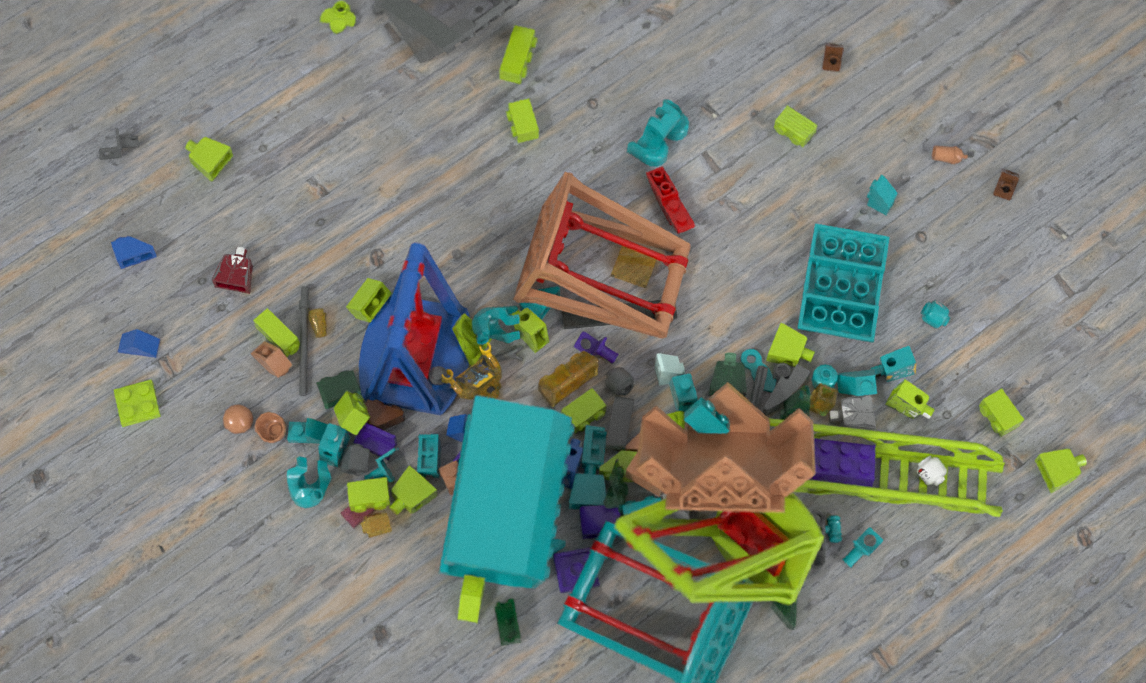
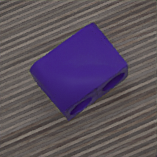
M619 504L580 507L582 539H597L605 521L616 524L618 519L621 518V504L620 509Z

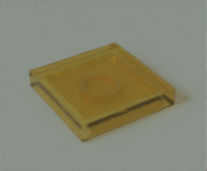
M622 246L611 272V277L647 288L657 260Z

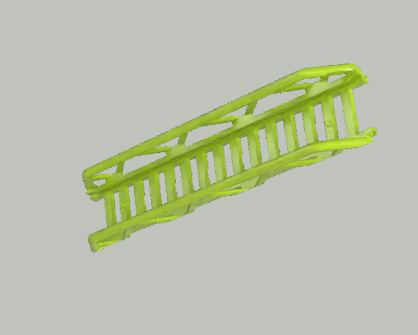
M769 418L770 426L776 427L784 421ZM813 423L814 432H819L814 434L815 439L833 435L862 437L876 443L875 458L881 459L879 488L807 480L793 491L816 495H852L868 501L892 504L918 503L935 505L950 511L975 514L987 513L993 517H1000L1003 512L1001 506L986 504L987 471L1002 473L1005 463L1003 462L1002 455L980 443ZM881 440H890V441H898V442H894V443H892V444H888V443H883ZM914 444L940 446L953 452L954 456L899 450V446ZM959 449L974 450V451L971 452V453H964V452H961ZM986 455L994 459V461L979 460L977 456ZM929 456L939 458L947 469V473L944 476L945 481L938 485V495L927 494V485L920 476L918 493L908 492L909 462L920 463ZM889 460L900 461L899 490L888 489ZM948 467L959 468L957 497L947 496ZM968 469L978 470L977 500L966 498Z

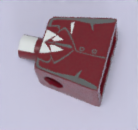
M237 247L234 255L224 254L212 277L216 288L250 294L253 265L251 259L246 258L247 250L245 248Z

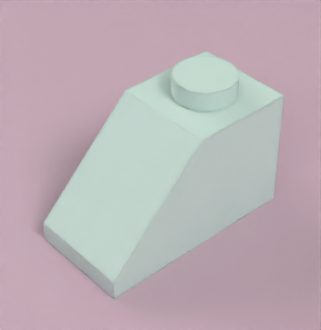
M656 354L654 369L659 386L669 384L672 377L685 374L684 365L682 362H679L678 356Z

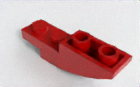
M661 166L646 172L656 200L668 223L674 227L677 234L695 228L694 221L680 200L678 191L664 167Z

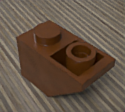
M367 399L365 405L370 418L366 423L384 431L404 422L405 413L400 407L394 405L390 407L384 405L382 401Z

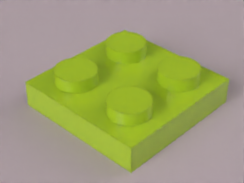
M152 379L113 390L122 427L161 417Z

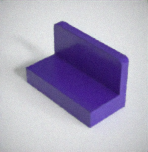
M368 423L364 424L353 444H360L363 448L370 449L369 452L380 457L396 448L398 444L395 435Z

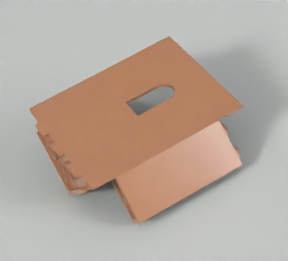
M728 382L707 399L713 403L716 408L715 410L719 414L722 413L729 419L730 431L727 434L698 433L686 421L685 429H683L657 406L653 407L642 417L637 471L666 494L665 509L785 512V497L815 475L813 420L799 408L770 431V419Z

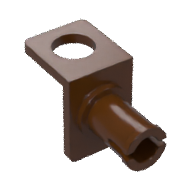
M825 43L823 70L840 71L844 50L843 45Z
M1002 168L993 195L1011 200L1020 174Z

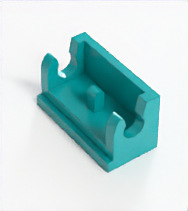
M586 425L582 468H585L586 464H593L597 466L596 470H600V466L604 464L607 436L605 428Z
M419 434L417 472L423 478H426V475L440 478L438 469L441 464V439L439 434Z

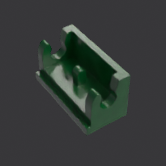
M514 598L508 599L506 603L498 601L494 609L501 646L521 643Z

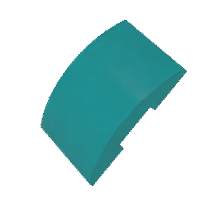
M815 223L797 329L874 343L880 293L890 237Z

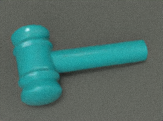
M838 515L827 517L828 523L825 526V534L829 533V542L839 543L843 540L841 537V517Z

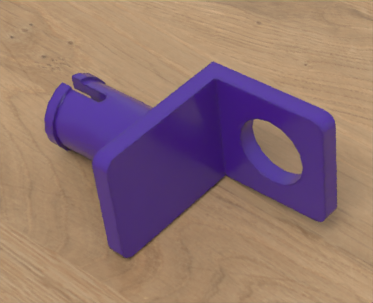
M584 331L581 332L574 344V348L589 358L600 355L611 364L614 363L619 355L605 346L607 337L598 341ZM582 339L590 341L591 346L589 349H584L581 346Z

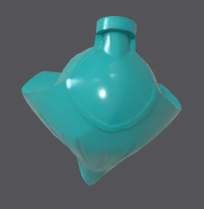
M515 305L507 307L497 306L479 310L472 320V329L477 336V343L483 345L489 339L510 343L520 339L519 331L506 333L498 323L501 319L508 326L519 324L520 318L518 314L509 315L515 313L518 307Z
M298 456L295 467L287 470L289 494L297 506L312 508L319 505L331 481V474L326 461H317L319 477L313 484H308L304 473L307 472L306 457Z

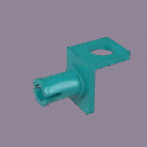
M393 448L376 459L378 468L365 475V480H369L374 477L373 479L387 477L389 483L395 481L396 479L384 459L397 452L399 448Z
M869 527L856 541H852L854 548L842 560L852 568L863 555L869 557L884 540ZM867 535H873L876 538V543L873 546L865 544L864 538Z

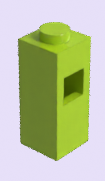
M268 308L253 320L255 327L274 346L280 348L286 357L298 351L300 346L298 337Z

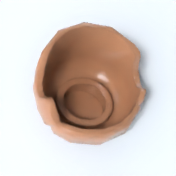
M236 404L230 406L223 416L224 428L233 434L245 433L251 428L253 423L252 412L243 405Z
M266 412L257 418L255 431L263 441L276 443L286 434L287 425L280 415Z

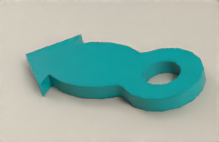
M748 349L742 353L741 363L746 369L750 370L751 376L755 381L758 366H767L762 363L761 354L757 350ZM754 356L756 361L749 363L747 357ZM768 368L763 391L772 393L775 389L776 379H773L772 373Z

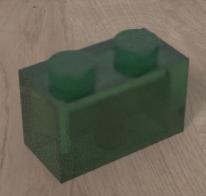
M345 370L337 376L324 377L319 382H316L325 410L335 407L346 391L352 394L358 393L362 396L353 370Z

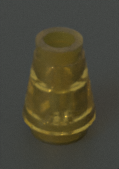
M318 308L309 311L307 318L316 338L327 336L326 313L324 310Z

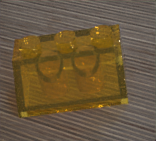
M582 351L580 354L575 353L569 359V362L560 364L551 375H545L539 380L538 391L551 407L557 405L598 375L599 360L586 351Z

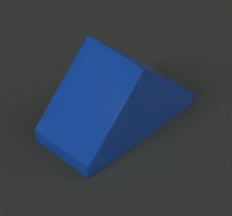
M135 329L122 334L118 353L156 358L160 339Z

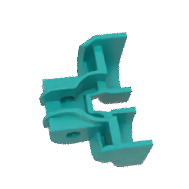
M664 99L663 106L656 109L655 114L659 116L658 118L649 117L643 135L637 143L632 141L627 146L629 154L651 167L661 166L668 158V146L664 141L665 137L672 141H679L685 138L689 132L688 117L676 103L669 99Z

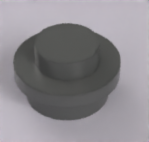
M779 363L773 369V377L777 381H779L781 376L788 380L792 374L790 366L785 363Z
M440 366L432 368L429 372L430 382L434 385H443L444 382L441 379V375L443 374L448 378L446 369Z

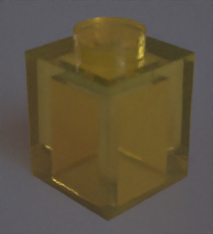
M820 383L810 394L807 410L825 417L835 406L838 390Z
M387 510L363 516L364 522H361L364 534L368 533L369 538L392 532Z

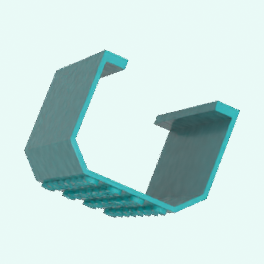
M475 396L472 414H468L438 574L464 578V575L485 578L487 583L536 589L548 579L550 566H547V561L552 558L554 547L550 543L553 537L555 538L557 530L554 520H556L560 513V505L557 502L562 497L564 489L561 479L563 480L567 471V464H564V461L569 456L571 444L567 443L574 430V424H571V417L551 409Z

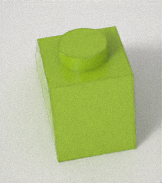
M464 575L458 620L478 623L485 588V578Z

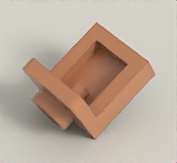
M456 460L438 469L450 495H453L458 463Z

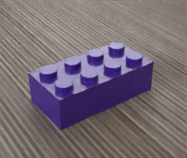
M814 438L815 475L808 480L866 487L873 486L875 480V445Z

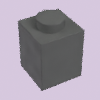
M351 444L343 450L341 472L360 476L367 472L370 449L363 448L360 444Z

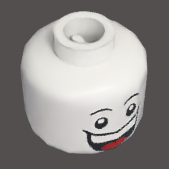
M929 456L918 464L917 473L926 485L934 484L938 486L945 481L944 476L947 473V469L939 458Z

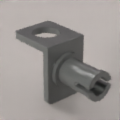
M115 128L117 147L99 148L100 160L121 158L122 148H138V136L121 137L119 136L118 128ZM113 152V154L105 155L104 153Z

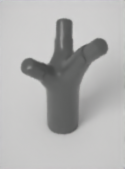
M514 345L511 350L496 355L498 363L507 359L523 361V358L517 355V353L524 346L520 345L517 347Z

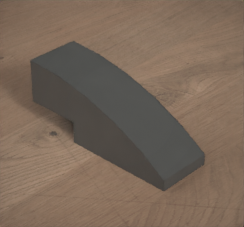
M797 364L788 380L781 376L762 413L767 416L786 405L801 390L811 371Z

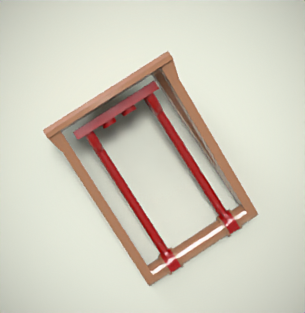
M564 172L542 205L513 300L517 303H536L654 337L666 338L670 323L674 319L675 304L683 274L686 273V267L689 262L688 255L691 245L585 186L573 176V173ZM570 193L627 225L573 211V203L567 201L568 194ZM582 229L663 262L668 267L669 272L661 302L658 304L651 303L570 271L565 263L557 260L558 254L562 253L565 245L562 243L563 238H566L569 230ZM634 242L670 251L674 254L666 256ZM545 280L553 281L600 307L532 289L531 286L535 281L542 284ZM605 293L650 310L655 315L656 320Z

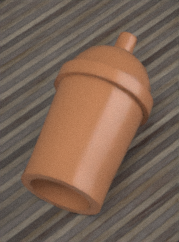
M935 145L932 150V160L951 164L960 163L963 158L967 159L968 157L963 155V151L957 146Z

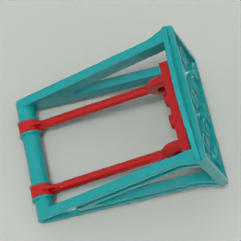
M605 521L598 538H595L589 550L591 553L572 593L568 594L563 605V612L557 624L674 680L676 683H716L753 601L708 602L707 610H704L700 616L699 621L701 623L698 629H695L691 635L692 642L688 651L675 647L588 606L586 599L605 559L607 560L609 557L667 583L665 576L659 570L614 551L612 544L616 536L623 539L625 537L615 529V524ZM653 541L676 564L683 565L684 567L690 566L692 569L710 565ZM716 573L704 575V577L707 578V577L712 576V575H714V574H716ZM745 578V579H742V580H740V581H738V582H736V583H734V584H753V583H752L748 578ZM579 614H588L683 659L682 664L686 666L684 673L576 624L575 622Z

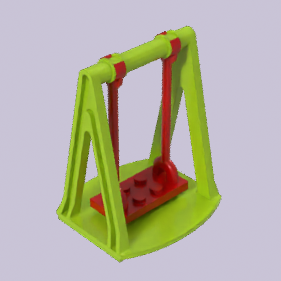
M793 492L785 497V512L717 511L715 517L703 520L672 519L663 517L679 510L665 509L666 499L619 518L615 524V529L625 537L627 544L634 551H639L665 576L667 583L673 589L681 591L691 602L777 601L790 605L796 601L825 537L811 513ZM666 536H711L726 561L692 569L690 566L684 567L683 565L676 564L652 540ZM716 573V574H714V575H712V576H709V577H707V578H705V579H703V580H701V581H698V582H695V581L692 579V578H696V577H700V576H704V575ZM745 578H748V579L753 583V584H734V583H736V582H738V581H740V580H742V579H745Z

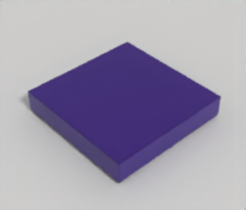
M591 547L553 554L560 594L573 591L591 553L589 551ZM598 576L592 588L600 587Z

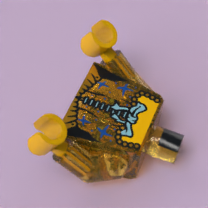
M489 342L486 343L489 347L488 350L484 351L481 346L479 347L481 354L487 356V359L483 357L458 375L455 380L450 369L446 370L450 376L449 378H446L443 374L441 375L442 381L446 384L450 383V387L462 399L474 400L476 395L497 399L500 395L502 368L495 355H492Z

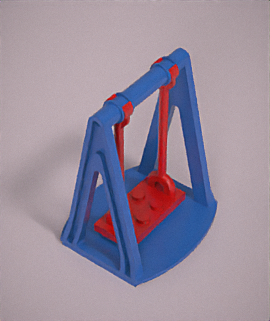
M412 243L410 245L392 294L367 327L360 351L359 383L362 397L366 402L367 399L371 401L376 399L382 401L387 406L394 405L403 409L441 416L448 410L459 392L450 383H444L443 385L432 384L429 380V372L437 366L443 367L446 370L450 369L453 372V379L462 387L463 382L456 379V377L468 369L469 362L452 328L461 315L465 313L469 318L470 315L468 309L460 305L427 247L423 244ZM423 276H425L441 303L422 300L419 280Z

